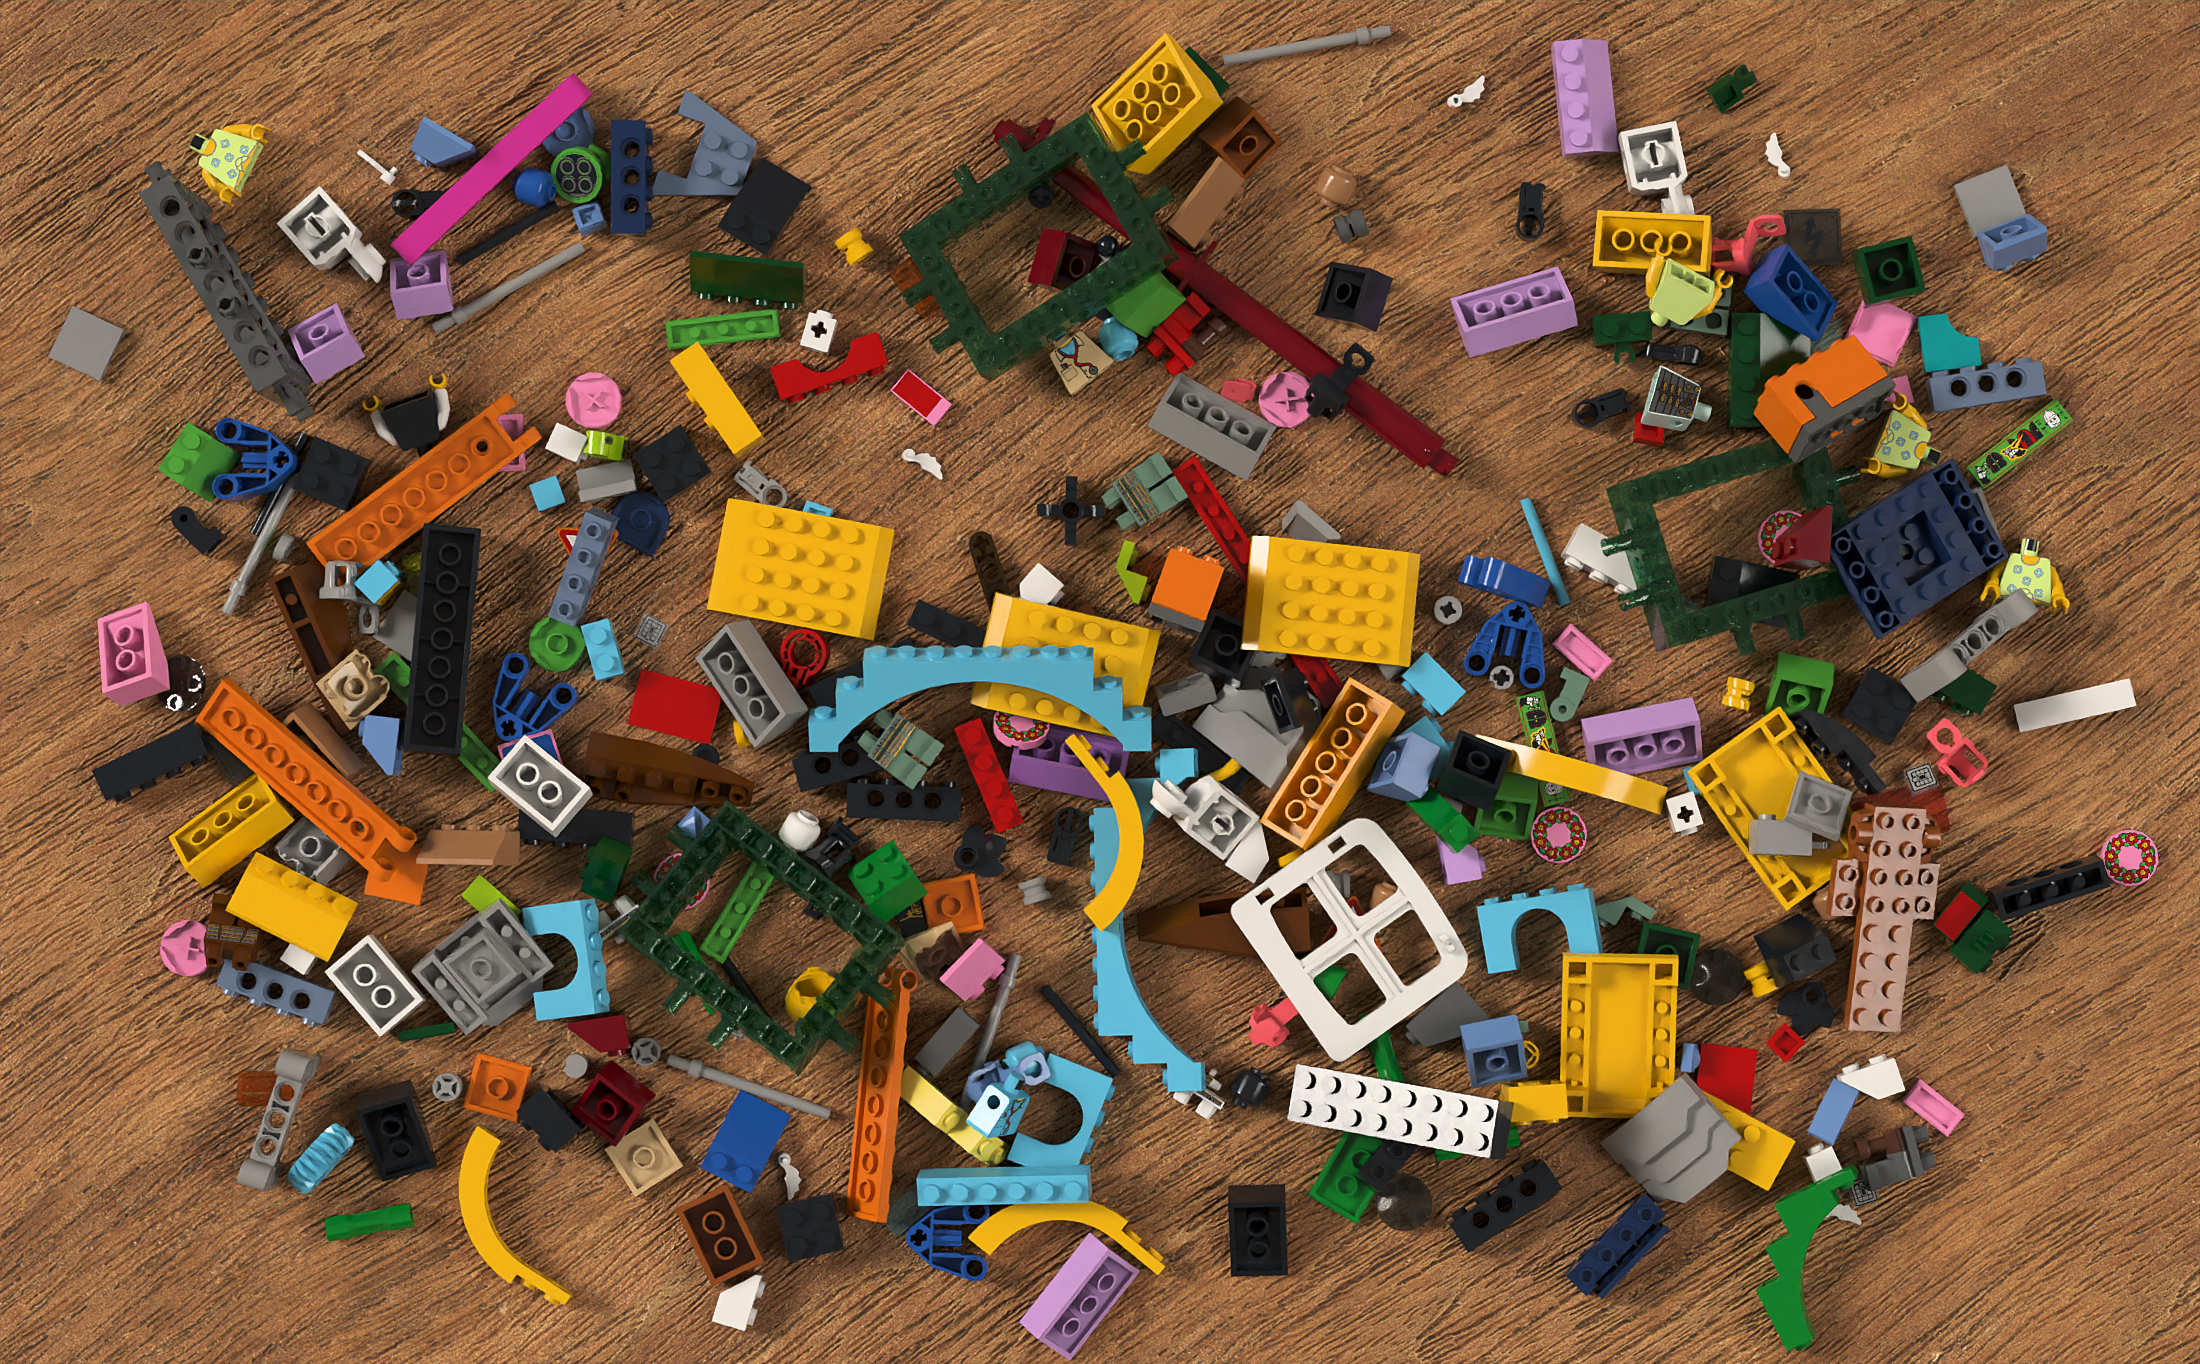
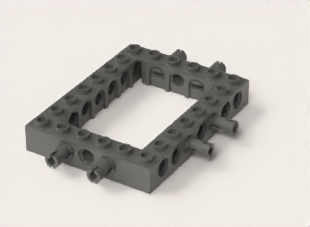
M160 161L148 165L144 171L153 185L139 192V195L254 389L260 395L286 408L290 417L296 415L299 422L311 417L315 412L310 407L305 395L313 391L310 386L313 380L305 367L303 368L295 361L299 357L291 343L286 345L281 335L284 334V331L276 319L272 321L266 311L270 310V307L262 295L257 297L252 287L256 284L248 271L243 272L238 265L242 260L233 246L228 248L224 238L227 235L219 222L214 224L209 215L213 213L205 198L202 199L200 195H197L185 183L182 184L180 179L176 180L171 173V169L164 170ZM199 221H204L205 229L202 228ZM215 245H218L219 247V254L214 248ZM231 269L233 270V273H234V277H233V278H232V276H231L230 273H229V270H231ZM245 294L248 296V302L243 297ZM260 319H262V327L258 322ZM274 344L277 345V350H276V351H275V349H274V347H273Z

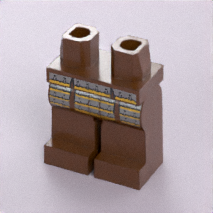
M214 893L210 919L204 936L206 965L218 968L221 966L223 959L232 960V968L235 970L247 971L250 963H256L257 953L259 952L265 930L225 911L232 898L231 895Z

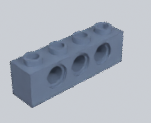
M2032 357L2016 359V365L2005 366L2004 361L1987 364L1988 369L1977 371V366L1960 368V374L1949 375V370L1932 373V378L1925 381L1930 414L2042 397L2047 394L2041 361L2033 362ZM2009 373H2014L2018 376L2019 385L2017 388L2008 385L2007 375ZM1985 377L1990 380L1992 387L1989 392H1984L1980 389V378ZM1953 382L1962 384L1964 388L1962 396H1955L1951 392Z
M594 507L585 512L548 617L573 627L582 622L619 517Z
M225 959L216 985L223 987L222 993L236 998H238L239 994L250 997L248 1002L263 1008L265 1004L276 1007V1013L291 1017L292 1013L303 1017L301 1022L314 1027H318L319 1023L327 1024L339 992L258 961L250 963L247 971H239L232 968V960ZM247 973H252L256 977L257 982L253 989H248L243 983L244 976ZM274 983H279L283 988V994L279 999L273 998L270 994V987ZM300 993L307 994L310 999L309 1006L305 1009L300 1008L296 1002L297 996Z

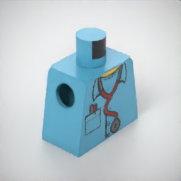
M1011 1071L1005 1082L991 1083L969 1115L966 1123L986 1138L1014 1134L1030 1100L1029 1095L1021 1089L1026 1078L1018 1072Z

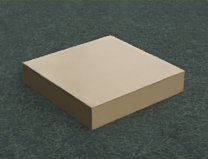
M654 1118L626 1135L616 1147L611 1145L605 1149L635 1197L684 1166Z

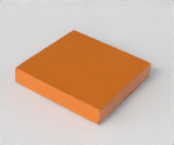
M386 840L377 855L390 859L395 864L396 870L387 882L376 880L368 872L364 894L421 905L429 864H416V858L421 847L412 846L408 852H402L397 850L390 841Z
M975 873L922 883L928 892L927 895L922 897L928 929L949 921L953 923L958 934L986 929Z
M478 1052L462 1108L518 1122L517 1119L520 1115L516 1111L523 1105L533 1067Z

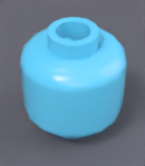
M1116 317L1105 320L1104 325L1098 331L1102 350L1110 358L1120 361L1134 354V350L1138 346L1137 335L1135 331L1123 325Z
M1024 1041L1009 1048L1002 1062L1004 1069L1018 1066L1023 1058L1041 1052L1045 1061H1047L1046 1054L1040 1045L1036 1047L1032 1042ZM1032 1061L1024 1072L1026 1076L1037 1077L1041 1073V1068L1037 1062Z

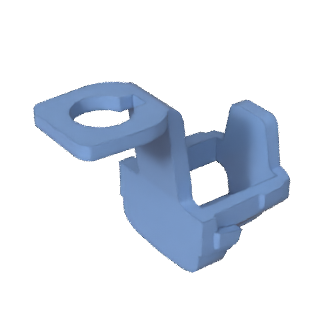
M1038 1052L1027 1056L1019 1062L1018 1066L1004 1070L1001 1068L999 1060L985 1063L984 1068L978 1069L968 1076V1087L966 1090L970 1100L977 1104L991 1083L1005 1082L1011 1071L1018 1072L1026 1078L1023 1085H1037L1050 1078L1051 1073L1043 1054ZM1032 1061L1037 1062L1041 1068V1073L1036 1078L1030 1075L1026 1076L1024 1072ZM985 1074L984 1079L978 1082L974 1080V1078Z

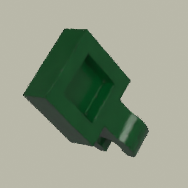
M1741 65L1735 70L1734 76L1728 73L1706 90L1715 108L1722 114L1744 98L1741 91L1753 85L1757 78L1753 71H1748L1746 65Z

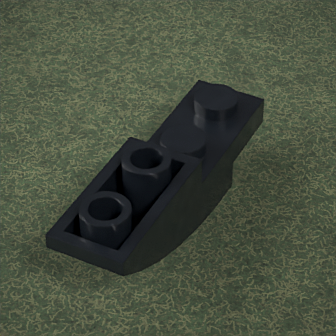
M1805 708L1790 714L1796 729L1803 735H1806L1812 742V749L1819 756L1824 757V759L1836 756L1839 766L1851 774L1855 779L1856 787L1862 793L1869 796L1879 793L1886 787V784L1870 766V763L1877 756L1853 732L1835 720Z

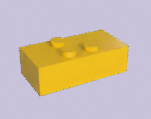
M698 341L670 360L689 388V391L685 394L697 410L702 407L707 415L704 421L713 433L715 431L720 433L737 459L766 440Z
M1557 1079L1499 1083L1500 1100L1514 1102L1511 1124L1514 1126L1530 1125V1121L1541 1120L1542 1124L1559 1123V1119L1568 1118L1566 1083Z
M1701 1089L1742 1136L1729 1149L1728 1170L1769 1191L1796 1141L1790 1136Z

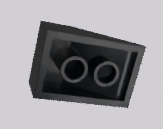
M762 158L730 204L717 227L721 232L769 259L811 186Z
M1714 556L1711 559L1702 613L1786 628L1795 572Z
M411 1079L357 1094L355 1112L382 1182L437 1167L421 1104Z
M1285 1184L1228 1186L1231 1277L1288 1275Z

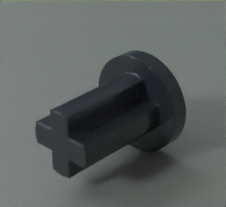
M1044 183L1033 185L1028 193L1029 202L1038 209L1047 208L1052 203L1054 197L1052 189Z
M838 816L826 830L824 836L828 838L834 835L841 838L851 850L860 837L842 823L843 817Z

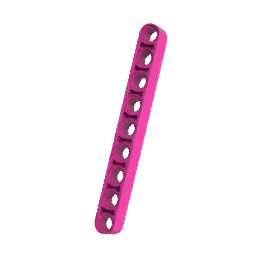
M572 73L409 226L391 246L410 266L413 265L593 95V92L575 73Z

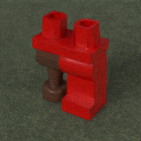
M1194 291L1154 331V337L1146 346V350L1155 359L1165 349L1174 356L1164 365L1166 371L1173 378L1181 374L1185 369L1189 371L1203 357L1205 348L1216 336L1222 338L1229 332L1226 325L1215 315L1207 321L1208 328L1200 335L1196 336L1192 332L1211 312V309Z

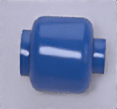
M526 167L522 171L517 172L512 183V191L515 193L518 201L536 207H543L548 200L552 201L557 189L549 172L533 167Z

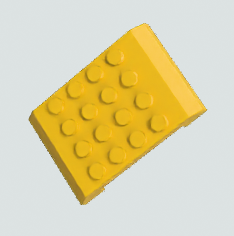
M728 498L707 610L874 641L895 530Z
M1251 536L1240 650L1274 652L1409 668L1420 554L1269 536Z
M996 592L982 648L990 645H996L1001 648H1012L1018 645L1028 647H1044L1046 645L1057 647H1072L1075 645L1094 647V678H1100L1105 675L1123 677V708H1129L1134 705L1143 706L1161 630ZM974 681L969 700L971 704L1115 737L1091 715L1051 694L1008 683Z
M1778 706L1686 772L1773 897L1787 911L1830 880L1833 857H1848V828L1853 810L1849 806L1842 832L1837 842L1812 832V842L1827 841L1830 843V849H1812V856L1805 857L1749 854L1750 820L1759 819V814L1776 815V820H1784L1795 781L1800 771L1833 784L1798 735L1796 728L1785 712Z
M1563 952L1560 1081L1566 1083L1568 1117L1632 1118L1674 1082L1678 955Z

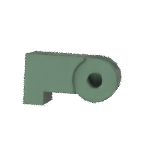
M1562 667L1558 676L1565 680L1558 697L1552 700L1549 705L1550 716L1559 722L1568 721L1573 717L1590 681V678L1566 667Z

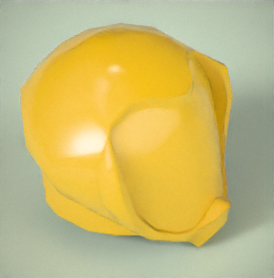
M820 967L807 968V971L794 981L785 997L787 1014L799 1026L809 1030H822L836 1025L844 1017L849 1004L843 986L833 976L821 970Z

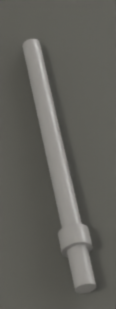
M1389 25L1367 29V26L1355 28L1354 32L1223 55L1224 65L1229 66L1351 43H1358V45L1367 44L1369 40L1390 37L1391 31Z
M578 242L463 307L457 306L453 311H450L451 314L432 324L434 330L438 334L456 323L458 325L464 323L470 315L584 253L583 246Z
M300 470L286 482L237 580L234 579L229 588L231 592L221 610L222 612L232 615L241 596H245L249 588L247 584L295 492L293 486Z
M1011 952L1005 972L1000 975L998 981L1000 987L969 1076L974 1071L984 1067L1010 989H1014L1017 981L1015 975L1022 958L1019 954ZM980 1076L974 1078V1080H975L976 1082H978L979 1079H980ZM967 1079L958 1105L968 1113L972 1100H970L966 1090L968 1087Z
M672 1054L669 1056L667 1065L687 1071V1075L695 1078L701 1076L827 1120L829 1118L830 1108L704 1066V1062L696 1059L690 1061Z

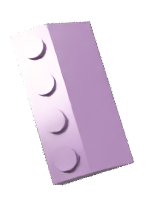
M1576 39L1553 42L1551 54L1562 157L1573 158L1619 153L1607 41Z
M1558 266L1450 298L1461 338L1470 358L1578 326L1574 301Z
M1692 697L1581 719L1583 741L1587 761L1590 764L1632 775L1703 760L1700 719Z
M1089 1233L1020 1320V1323L1038 1340L1068 1360H1071L1140 1271L1106 1243Z

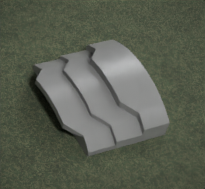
M1250 666L1240 689L1225 684L1216 695L1217 700L1207 706L1192 727L1238 762L1272 792L1277 794L1322 722L1320 701L1308 692L1310 699H1313L1317 705L1318 715L1316 716L1318 721L1279 734L1260 681L1280 674L1282 671L1276 666L1258 669Z
M499 898L464 923L412 968V973L465 1035H468L480 1024L499 1026L510 1015L534 997L533 993L542 992L544 974L554 967L553 962L537 945V942L518 921V917L502 898ZM487 928L521 968L522 972L484 1002L477 1005L441 962L483 929Z
M1685 1072L1666 1087L1656 1099L1626 1123L1624 1121L1604 1137L1600 1144L1617 1164L1621 1163L1638 1184H1642L1658 1204L1666 1199L1686 1203L1728 1169L1729 1149L1742 1136Z

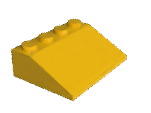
M1165 33L1091 107L1126 169L1149 175L1223 101L1210 79L1169 33Z

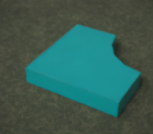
M1946 313L1917 317L1924 373L1982 365L1978 337H1967L1957 332L1950 324Z

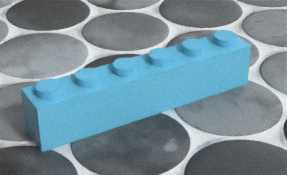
M1091 1165L921 1169L917 1176L918 1206L1089 1202L1092 1194Z

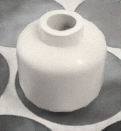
M805 810L790 813L779 830V837L784 842L783 847L794 854H797L798 851L806 852L808 849H811L821 832L818 818Z

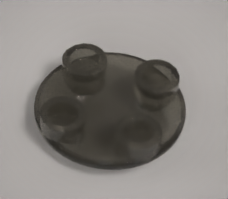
M176 655L167 660L170 689L158 693L157 696L166 708L176 712H183L193 708L201 700L205 691L206 677L202 666L194 658Z
M1722 949L1705 951L1695 959L1690 988L1700 1001L1708 1005L1721 1006L1728 1004L1738 997L1746 983L1743 966L1738 958L1728 951Z
M1408 1174L1395 1175L1380 1193H1377L1376 1210L1380 1219L1388 1227L1398 1231H1410L1418 1228L1428 1220L1432 1208V1197L1428 1187L1419 1178Z

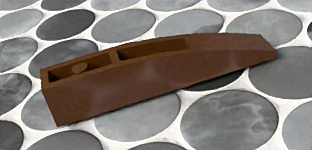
M315 560L268 578L267 581L296 647L339 736L359 728L360 723L350 730L316 685L320 679L354 651L347 609L343 600L319 599L320 588L324 586L325 567L319 560Z
M591 731L582 775V782L590 787L593 794L592 797L634 805L750 807L755 785L754 782L726 768L688 753L646 741Z
M1295 888L1275 902L1270 908V913L1293 954H1310L1306 888ZM1265 890L1255 898L1261 905L1274 896L1271 890ZM1250 891L1193 899L1136 914L1138 941L1248 957H1260L1231 915L1232 905Z

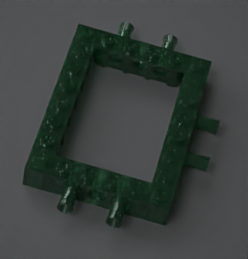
M1088 112L1079 116L1025 153L1014 133L1005 135L1007 140L1005 141L1002 137L998 143L1010 160L1007 165L978 184L967 164L958 166L960 171L958 172L955 168L951 174L956 179L963 193L899 235L922 275V281L902 292L903 298H906V303L910 308H913L928 296L933 295L949 321L947 329L929 339L930 344L934 345L932 348L940 355L941 352L958 341L961 342L980 376L989 382H992L1180 259L1154 214L1172 201H1175L1174 195H1171L1172 192L1168 186L1164 185L1158 191L1144 198L1127 171L1126 166L1147 154L1146 149L1143 148L1144 145L1136 138L1118 152L1115 151L1098 121ZM1082 158L1133 245L1000 332L994 334L993 330L987 327L983 316L980 314L979 306L972 302L965 290L967 288L966 284L958 278L959 276L952 266V260L942 253L941 250L951 243H958L960 237L975 227L979 229L983 226V222L998 212H1005L1007 206L1021 197L1026 198L1030 195V191L1045 181H1052L1054 175L1068 166H1075L1077 164L1076 161Z
M1774 438L1625 481L1606 489L1620 535L1602 539L1600 542L1601 548L1609 545L1613 546L1602 550L1606 557L1622 551L1626 552L1637 590L1619 594L1618 603L1625 600L1630 601L1619 605L1623 612L1639 606L1643 607L1656 652L1729 631L1730 633L1733 632L1739 657L1757 652L1749 628L1752 626V623L1779 615L1780 618L1783 617L1789 642L1807 636L1799 613L1802 611L1801 608L1850 594L1830 560V563L1822 565L1825 569H1828L1827 571L1686 613L1653 505L1673 497H1681L1697 490H1705L1721 483H1728L1748 475L1752 476L1792 463L1793 460L1788 456L1789 454L1783 450ZM1826 446L1793 466L1794 481L1797 480L1803 498L1801 504L1802 507L1806 508L1807 513L1827 505L1833 506L1831 531L1849 520L1839 487L1859 482V474L1848 476L1857 472V467L1851 465L1834 471Z
M728 801L723 804L695 839L681 829L679 825H675L672 830L677 836L669 831L666 839L684 853L659 883L645 873L643 869L636 871V874L643 882L633 875L630 883L648 897L618 932L624 941L676 981L677 987L661 1005L676 1016L690 996L697 997L720 1015L721 1021L705 1038L709 1044L720 1050L734 1030L736 1032L739 1030L797 1077L830 1039L848 1054H851L854 1048L846 1041L857 1047L860 1039L841 1026L842 1022L865 995L870 996L885 1010L890 1007L888 1000L892 1003L894 1002L896 994L892 993L877 980L906 945L903 936ZM735 847L862 945L851 954L853 958L843 970L833 976L835 980L822 996L818 995L816 997V1003L804 1018L800 1017L794 1027L796 1034L794 1037L783 1028L781 1023L777 1020L775 1022L761 1011L758 1005L753 1004L749 999L740 994L735 987H729L712 969L696 960L693 954L682 950L667 934L664 936V933Z

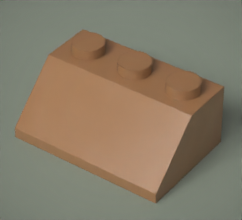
M1218 156L1168 222L1166 231L1192 251L1197 246L1203 248L1212 236L1208 231L1214 223L1218 226L1222 223L1229 213L1225 210L1231 201L1236 204L1245 192V189L1242 188L1245 180Z
M310 702L294 710L282 722L286 728L349 782L366 766Z
M441 824V830H430L416 858V864L519 866L520 831H509V825H492V831H484V825H467V830H458V825Z

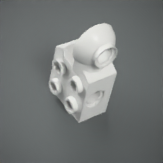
M1676 121L1620 132L1618 143L1629 193L1639 197L1665 193V198L1661 199L1662 213L1694 215L1690 194L1683 195L1681 186L1688 174Z
M320 186L277 223L317 269H330L350 253L353 257L348 262L365 281L371 277L377 284L379 283L383 272L382 265L387 261L371 243L365 246L360 241L362 232Z
M1210 775L1193 783L1185 792L1170 780L1163 783L1155 779L1153 783V798L1150 803L1168 818L1173 814V819L1187 834L1222 860L1227 857L1260 818L1246 802Z

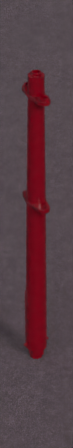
M1045 117L1036 129L1039 133L1036 138L1010 118L1006 122L1001 120L992 131V134L995 135L993 142L1019 160L1016 165L1011 163L1002 175L1008 185L1013 183L1023 168L1029 163L1179 278L1182 282L1177 290L1181 294L1189 286L1308 378L1312 379L1319 372H1322L1326 377H1330L1343 364L1207 264L1206 261L1218 246L1216 241H1212L1199 258L1043 144V141L1056 124L1054 119L1051 118L1049 120ZM1358 376L1344 390L1351 397L1344 410L1422 469H1425L1428 465L1446 478L1459 460L1441 447L1446 441L1445 438L1361 376Z

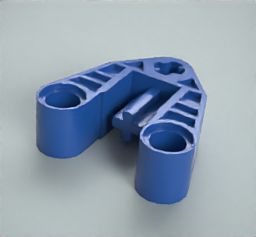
M229 417L223 418L218 422L216 435L222 442L235 447L268 449V453L244 452L241 459L243 469H265L266 473L220 474L213 481L212 490L218 498L233 503L273 492L300 470L302 464L300 456L278 435ZM236 426V435L229 439L228 430L230 427ZM289 458L288 463H284V465H281L282 461ZM232 481L233 490L230 494L226 495L224 493L225 485Z
M1466 555L1457 582L1512 601H1520L1529 606L1542 608L1551 581L1495 558L1485 557L1484 560Z
M1514 601L1483 624L1466 653L1462 666L1464 671L1470 676H1480L1488 670L1500 626L1504 627L1499 654L1515 658L1520 633L1523 631L1525 632V637L1519 659L1521 661L1518 670V681L1522 687L1534 689L1539 687L1545 679L1542 633L1527 605L1520 601ZM1518 607L1521 609L1519 613L1523 612V618H1519L1514 622L1511 620L1513 616L1509 617V611H1513ZM1479 656L1482 658L1484 664L1480 671H1473L1469 667L1470 657ZM1533 668L1538 672L1539 678L1535 684L1525 681L1524 672L1526 669Z
M520 653L507 655L504 658L492 700L498 736L502 740L511 742L522 738L524 735L530 736L547 730L577 704L579 699L577 689L567 683L555 685L528 723L526 719L540 699L539 696L525 689L511 712L508 708L522 688V684L531 670V663L525 655ZM515 658L522 659L524 663L523 670L518 674H514L510 670V663ZM563 688H568L572 693L571 700L566 704H561L557 699L558 692ZM511 721L515 723L514 729L517 731L515 734L509 733L508 737L505 735L507 730L504 728V725L506 723L511 724Z
M970 1205L936 1207L909 1228L906 1234V1242L931 1267L970 1281H979L987 1273L988 1264L986 1259L976 1253L933 1251V1246L961 1247L962 1230L934 1229V1224H980L988 1218L990 1207L989 1205H983L985 1214L980 1218H974L970 1215ZM917 1229L923 1230L922 1234L926 1233L927 1239H923L921 1244H916V1239L912 1240L911 1235H914ZM971 1260L980 1261L983 1265L982 1272L978 1275L970 1274L967 1270L968 1262Z

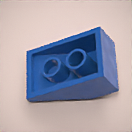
M1788 244L1761 255L1743 290L1760 311L1815 342L1821 339L1838 305L1834 297Z
M740 1090L700 1168L751 1193L791 1115Z

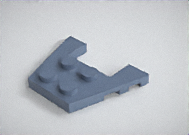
M685 90L678 115L703 123L705 127L688 177L685 179L658 170L653 185V196L736 197L746 181L758 142L692 92Z

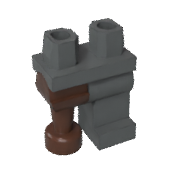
M1904 1124L1888 1129L1881 1137L1868 1142L1864 1137L1853 1140L1854 1150L1859 1161L1870 1159L1871 1153L1885 1150L1887 1158L1859 1165L1866 1191L1872 1192L1897 1182L1925 1175L1924 1171L1937 1165L1932 1151L1919 1154L1916 1143L1929 1140V1134L1925 1125L1911 1126Z

